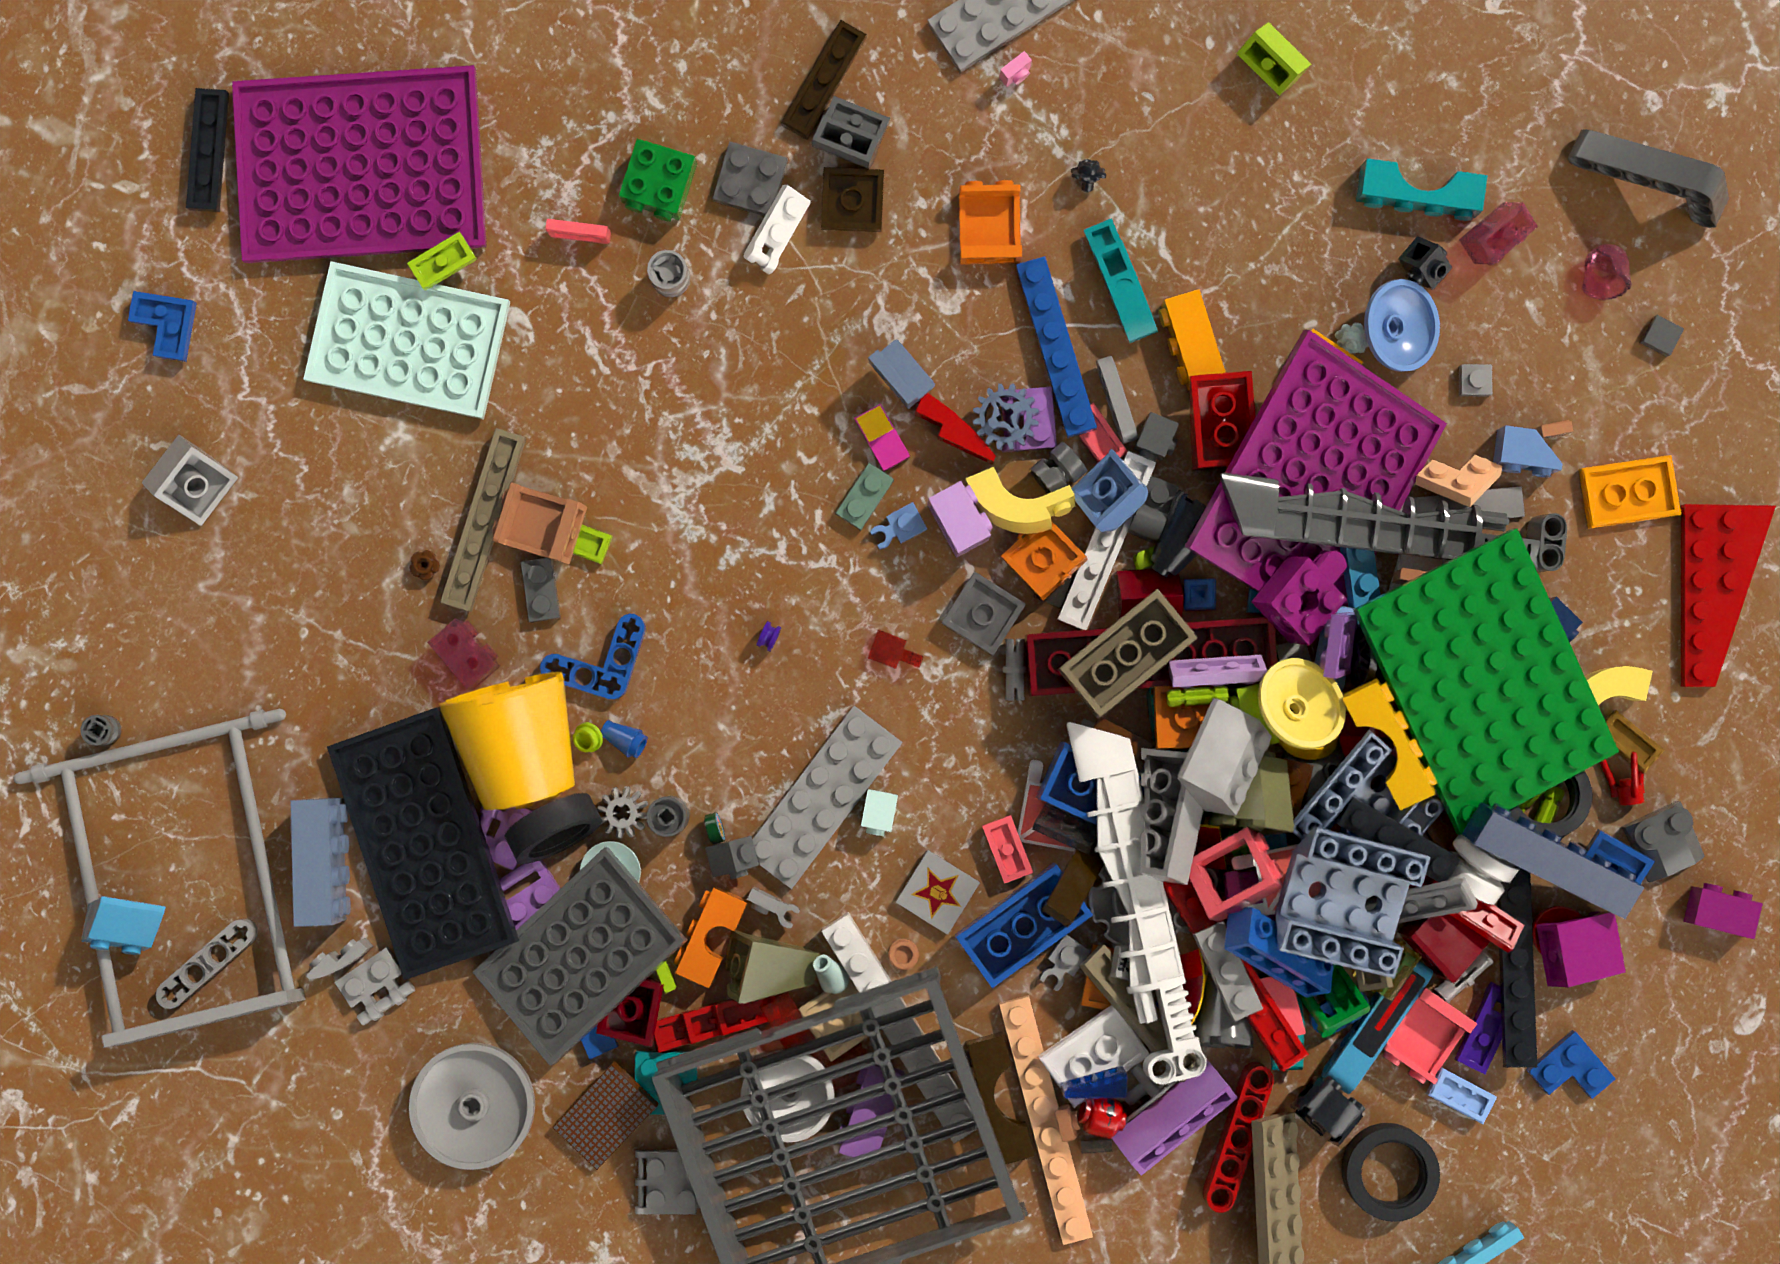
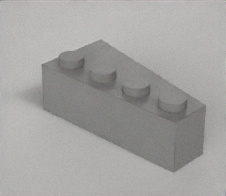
M1141 748V759L1145 760V773L1141 774V786L1145 787V804H1141V816L1144 817V832L1141 833V873L1160 881L1187 885L1203 808L1177 778L1188 753Z

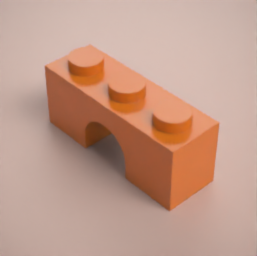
M717 886L712 889V892L706 890L699 904V907L704 909L700 919L693 918L686 934L691 937L687 948L680 947L673 964L678 965L675 973L710 988L724 957L714 953L708 947L707 934L710 929L717 926L735 931L749 901Z

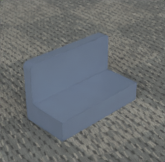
M897 339L881 352L877 350L868 357L869 364L907 409L935 387L933 380Z

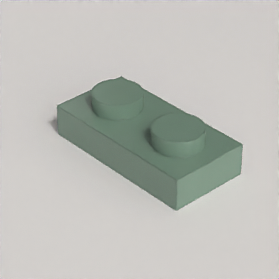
M868 463L837 510L836 515L861 531L894 482V478Z

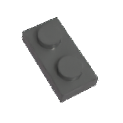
M542 558L522 561L521 568L529 622L561 618L553 560Z

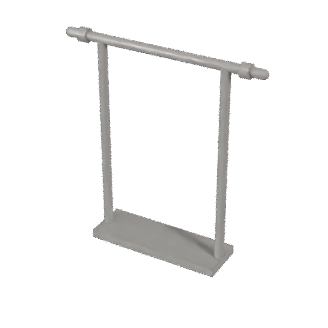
M262 709L250 712V716L51 765L46 763L34 765L30 770L18 772L14 775L13 780L16 784H25L33 781L37 784L49 781L53 776H62L88 907V904L98 899L99 896L74 771L229 734L282 991L125 1030L110 951L96 949L112 1033L102 1035L104 1048L126 1045L306 1000L303 988L295 989L241 733V730L249 728L258 730L268 727L269 723L285 719L286 712L283 709L267 712Z

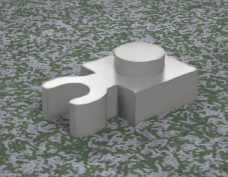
M1065 935L1047 957L1054 964L1052 967L1042 971L1040 980L1044 982L1048 975H1055L1057 982L1054 984L1053 989L1058 991L1063 986V975L1065 972L1074 977L1080 968L1079 966L1091 951L1070 936Z

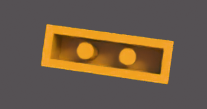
M1200 289L1164 299L1161 304L1162 309L1158 310L1162 326L1168 327L1171 338L1167 339L1170 353L1172 356H1177L1180 367L1176 368L1180 384H1186L1187 391H1190V376L1226 373Z

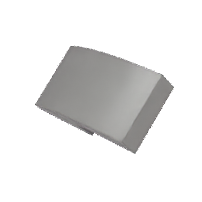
M367 938L360 939L357 942L352 939L340 951L343 955L342 957L336 951L330 952L327 955L322 952L309 964L312 970L306 977L312 980L339 971L357 961L374 946Z

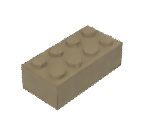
M1157 589L1057 670L1095 717L1099 718L1198 637Z

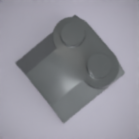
M1675 801L1622 826L1631 847L1655 861L1646 875L1648 882L1673 875L1696 864L1705 857L1693 829L1692 815L1683 807L1681 801Z

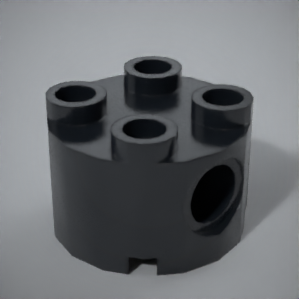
M1314 1076L1290 1107L1296 1109L1295 1113L1316 1133L1320 1136L1328 1133L1331 1135L1328 1141L1336 1146H1340L1363 1118L1362 1113L1365 1111V1107L1353 1097L1347 1099L1339 1091L1342 1087L1331 1077Z

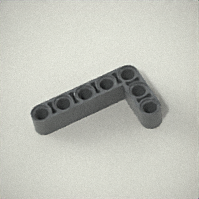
M1588 129L1581 130L1568 156L1569 162L1579 168L1686 198L1690 219L1703 227L1715 228L1729 200L1725 172L1720 167Z

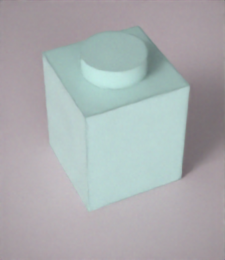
M868 789L861 822L862 827H867L866 833L884 836L885 831L891 832L898 798L897 794Z

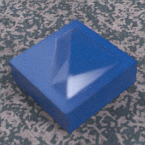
M1184 580V610H1216V580Z

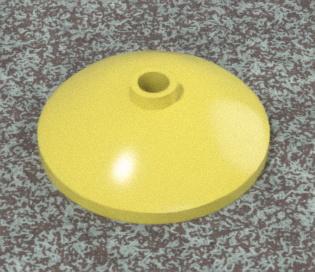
M1299 658L1282 660L1264 674L1259 685L1258 703L1264 721L1278 738L1297 748L1316 749L1327 745L1338 736L1345 722L1346 708L1342 699V692L1333 678L1323 677L1324 669H1321L1319 665Z

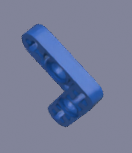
M626 614L620 618L603 668L559 654H550L544 657L540 664L541 674L551 672L547 665L548 663H554L555 659L559 660V666L568 669L571 662L575 665L570 671L569 682L564 680V685L607 699L615 700L621 698L627 691L645 635L646 625L644 620L636 614ZM632 619H635V625L640 627L639 632H633L630 641H636L634 648L626 643H618L619 637L626 640L628 630L623 627L625 623H630ZM619 648H626L631 654L629 663L623 666L618 665L614 660V653ZM581 668H587L592 672V680L585 686L578 684L575 678L577 671ZM598 672L604 673L601 679L606 681H612L613 677L618 678L617 684L621 685L620 691L614 690L611 695L609 694V688L598 685V691L594 690L593 688L598 682ZM562 673L563 678L565 679L567 674Z

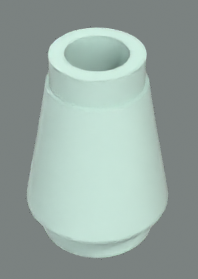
M820 955L814 960L813 967L825 992L838 994L847 988L849 975L843 966L827 955Z

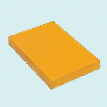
M1672 455L1578 469L1588 529L1681 515Z

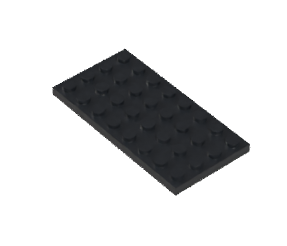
M440 707L327 746L403 979L406 980L520 941L449 728Z

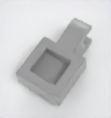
M756 887L752 888L747 900L752 902L750 907L765 915L769 911L776 913L780 924L786 928H792L793 923L785 919V912L791 910L799 913L800 911L798 906L785 903L781 899Z

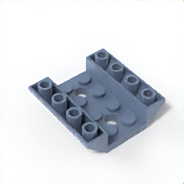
M1368 731L1293 820L1294 830L1292 833L1302 841L1314 827L1331 831L1344 806L1352 797L1359 799L1421 836L1445 808L1435 790V795L1400 810L1386 784V777L1393 770L1397 758L1390 753L1391 749L1374 733ZM1380 775L1379 785L1371 789L1370 783L1372 779ZM1341 827L1338 833L1347 835L1348 830Z
M1314 827L1293 850L1275 910L1278 949L1283 952L1395 978L1403 952V947L1393 942L1409 884L1422 887L1430 856ZM1319 881L1321 884L1319 894L1310 897L1308 893L1310 885ZM1375 895L1377 898L1376 906L1372 910L1366 911V900L1370 896Z

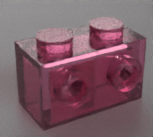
M1503 202L1461 237L1459 241L1474 264L1493 265L1503 259L1504 255L1512 248L1522 243L1538 226L1523 202Z
M455 618L427 643L466 689L473 690L500 667L496 661L499 656L488 643L484 646L476 638L479 632L468 620L463 623L462 620Z

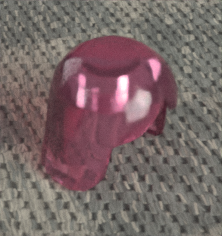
M1603 244L1593 248L1587 254L1582 290L1586 295L1598 300H1610L1627 293V290L1632 286V280L1630 277L1629 259L1623 248L1613 244ZM1592 268L1611 273V275L1600 278Z

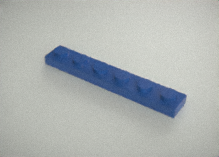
M1046 257L1016 264L1017 274L1066 436L1071 438L1097 430V425Z

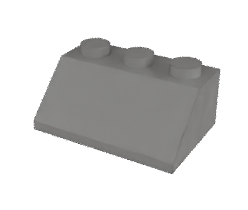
M1213 698L1177 778L1205 811L1236 816L1241 804L1245 801L1248 788L1253 777L1257 774L1258 766L1269 747L1272 736L1257 718L1220 699Z

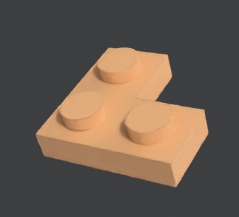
M1474 455L1460 470L1432 459L1417 474L1416 485L1471 507L1501 476L1502 466L1477 455Z

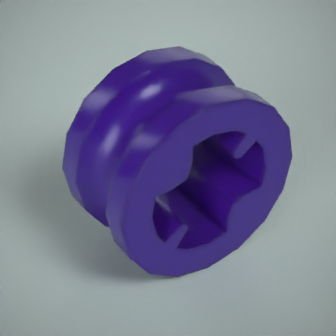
M767 621L756 646L761 647L764 645L767 647V651L771 652L782 627L777 626L774 628L771 626V622Z

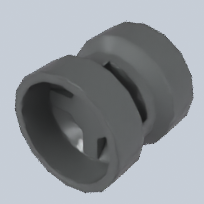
M91 715L82 722L80 728L83 740L93 746L111 745L121 735L119 721L109 715Z

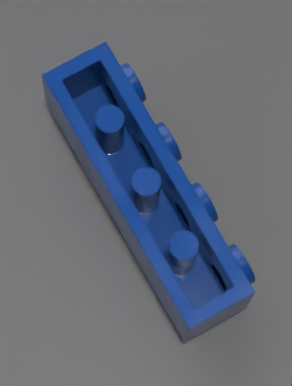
M1247 907L1243 908L1242 911L1228 914L1224 949L1306 998L1331 992L1333 963L1280 951L1278 949L1276 921L1266 917L1256 908Z

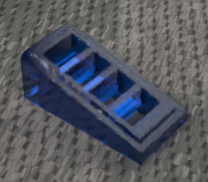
M1117 1066L1061 1082V1091L1065 1098L1127 1097V1072L1123 1066Z

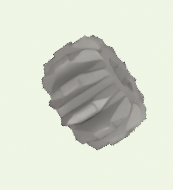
M625 786L621 797L619 789L615 787L612 788L614 800L606 794L602 796V800L608 806H598L597 811L606 812V816L601 817L602 823L607 821L610 823L605 829L607 834L617 827V838L623 837L624 828L628 836L633 837L635 836V831L632 825L639 830L645 828V825L638 819H647V812H640V808H644L649 804L648 801H642L639 804L636 802L641 797L642 793L640 791H636L630 797V787ZM627 805L630 808V811H627V813H631L630 817L619 819L617 814L620 812L616 811L617 807Z

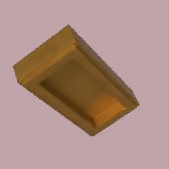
M1617 710L1613 711L1606 719L1607 726L1619 750L1618 754L1631 764V752H1636L1638 771L1642 774L1646 773L1665 750Z

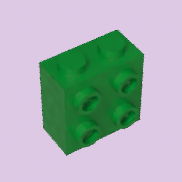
M637 138L619 193L621 202L625 204L624 207L637 213H642V210L653 212L655 218L671 222L672 218L680 221L698 164L696 157Z

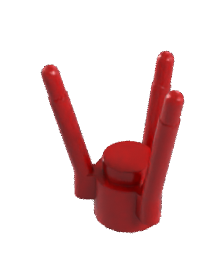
M1631 752V778L1620 779V785L1618 786L1606 759L1600 762L1610 786L1611 797H1618L1619 805L1644 803V774L1638 771L1636 752Z

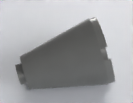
M1209 971L1204 987L1203 1000L1195 1021L1196 1030L1193 1031L1194 1037H1199L1200 1046L1225 1048L1235 1046V1049L1253 1048L1254 1039L1251 1024L1246 1017L1235 1022L1231 1020Z

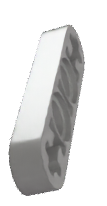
M246 918L230 923L160 984L156 991L158 1004L163 1008L171 1009L185 1003L256 940L258 929L255 923ZM237 926L239 928L246 926L248 929L246 932L247 940L241 938L231 944L228 940L238 934ZM215 945H222L226 950V958L222 962L215 961L211 956V950ZM192 965L199 966L203 971V977L199 982H192L188 977V969ZM181 983L186 986L175 994L177 1001L175 999L167 1000L166 996L169 994L167 988L173 989Z

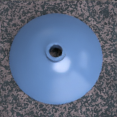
M1398 279L1381 285L1373 293L1365 311L1364 330L1368 346L1375 358L1391 370L1405 372L1418 369L1431 358L1439 340L1440 321L1436 305L1430 294L1414 281Z

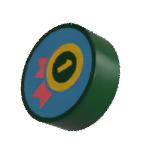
M714 812L705 815L704 823L710 842L713 844L724 842V828L718 813Z

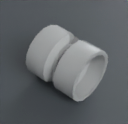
M662 250L651 257L647 273L655 290L665 297L673 298L683 294L690 284L691 277L683 257L673 250Z

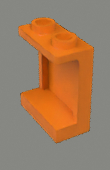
M1010 180L997 181L995 185H983L982 181H968L965 185L959 187L960 264L1021 263V186L1019 184L1014 185V182Z

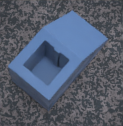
M1507 425L1497 429L1493 462L1501 465L1503 472L1521 473V469L1532 471L1533 476L1551 477V474L1562 470L1563 464L1537 430Z

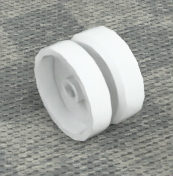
M1458 835L1453 842L1457 852H1449L1459 857L1461 861L1449 880L1465 878L1476 899L1494 905L1504 892L1501 882H1511L1520 867L1474 845L1464 835Z

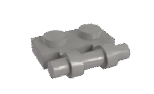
M386 947L334 982L351 1008L360 1002H363L366 1010L357 1015L359 1022L363 1026L371 1020L377 1021L383 1017V1012L395 1004L399 1006L407 1001V996L415 991V987L410 981L401 986L396 981V978L402 975L398 961L389 947ZM385 986L389 994L377 1002L372 994Z

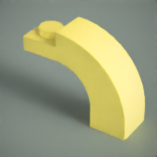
M994 467L966 478L967 486H971L978 499L975 506L980 513L985 512L991 523L1007 531L1031 534L1052 529V516H1064L1073 507H1076L1075 495L1070 485L1039 498L1022 499L1010 494L1003 487Z
M1622 666L1600 669L1585 677L1598 705L1614 696L1632 701H1646L1653 671L1638 667Z

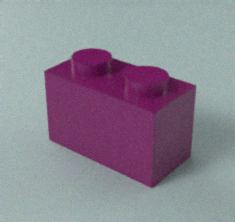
M1704 883L1703 888L1691 887L1683 922L1755 939L1763 903L1752 901V894L1736 890L1733 891V895L1722 893L1723 887Z

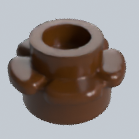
M418 551L410 559L412 562L409 566L410 572L413 576L420 577L421 580H429L439 571L440 563L432 551ZM423 562L427 563L425 568L421 566Z

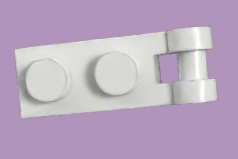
M783 185L744 253V258L751 263H758L761 265V270L771 274L776 269L779 257L811 201L790 186ZM763 245L770 248L767 254L762 252Z

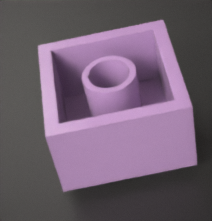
M962 481L928 498L927 503L956 558L988 541L991 536L990 531L993 528L985 512L979 514L975 505L978 499L971 486L964 487Z

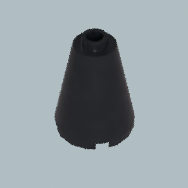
M1178 490L1174 496L1167 514V521L1150 557V560L1154 562L1152 569L1166 578L1169 574L1176 576L1198 556L1185 548V545L1207 507L1198 500L1192 501L1187 497L1188 494L1181 490Z

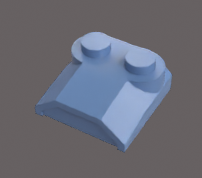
M1113 449L1071 488L1075 495L1076 503L1101 532H1110L1119 528L1144 504L1148 496L1146 485L1135 476Z

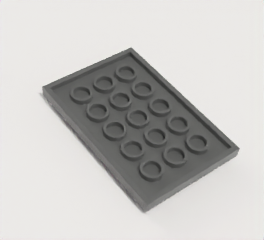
M604 847L516 930L520 941L496 949L473 971V974L549 1066H552L677 951L687 939L609 847Z

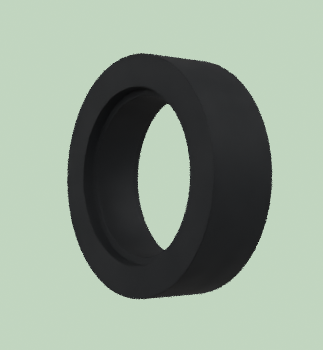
M1585 770L1564 781L1569 792V807L1565 816L1560 821L1554 823L1537 822L1525 815L1519 806L1509 810L1512 812L1510 816L1517 820L1520 816L1529 819L1537 825L1535 829L1542 833L1547 828L1562 838L1570 834L1585 821L1592 805V787Z
M573 794L552 801L525 815L506 831L505 839L517 863H533L558 854L579 843L601 825L602 819L589 794Z
M1379 1123L1369 1126L1355 1135L1343 1155L1342 1179L1348 1194L1366 1213L1377 1219L1391 1222L1411 1219L1422 1213L1437 1194L1440 1183V1167L1435 1152L1421 1136L1405 1126L1395 1123ZM1394 1142L1406 1145L1414 1152L1419 1164V1177L1415 1187L1408 1195L1395 1201H1382L1372 1197L1365 1189L1362 1181V1166L1365 1158L1375 1147L1384 1143Z

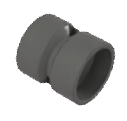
M1061 442L1049 452L1050 458L1048 460L1042 458L1029 469L1034 479L1047 494L1066 487L1069 481L1075 483L1087 473L1083 462L1064 442Z
M660 797L649 806L646 814L647 823L650 829L657 835L663 837L674 836L683 831L688 825L690 810L686 802L679 797Z

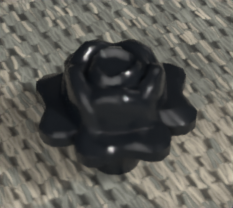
M1084 159L1079 161L1077 167L1071 169L1072 177L1082 182V191L1085 192L1093 191L1094 183L1099 181L1100 178H1106L1105 169L1100 167L1097 160Z

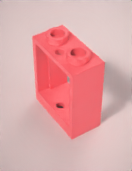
M1247 827L1193 857L1189 878L1209 919L1221 922L1228 918V914L1241 911L1243 908H1247L1282 889L1283 884L1280 878L1283 877V873L1277 862L1270 860L1266 852L1269 849V845L1261 832L1257 833ZM1247 843L1264 880L1222 902L1206 869V865Z

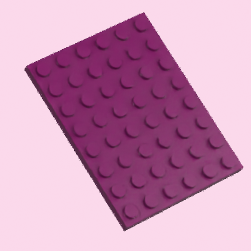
M474 65L232 81L241 256L244 263L425 252L459 231L470 248L487 247L477 75Z
M1303 330L1225 473L1276 479L1279 481V497L1304 495L1307 484L1313 485V494L1340 491L1341 488H1346L1347 492L1371 500L1374 492H1378L1381 495V504L1400 511L1416 482L1417 474L1426 464L1447 423L1312 331ZM1221 481L1185 545V548L1258 593L1288 556L1309 557L1313 561L1323 550L1341 553L1340 547L1243 535L1235 520ZM1343 573L1334 585L1347 598ZM1348 600L1344 602L1343 607H1348Z

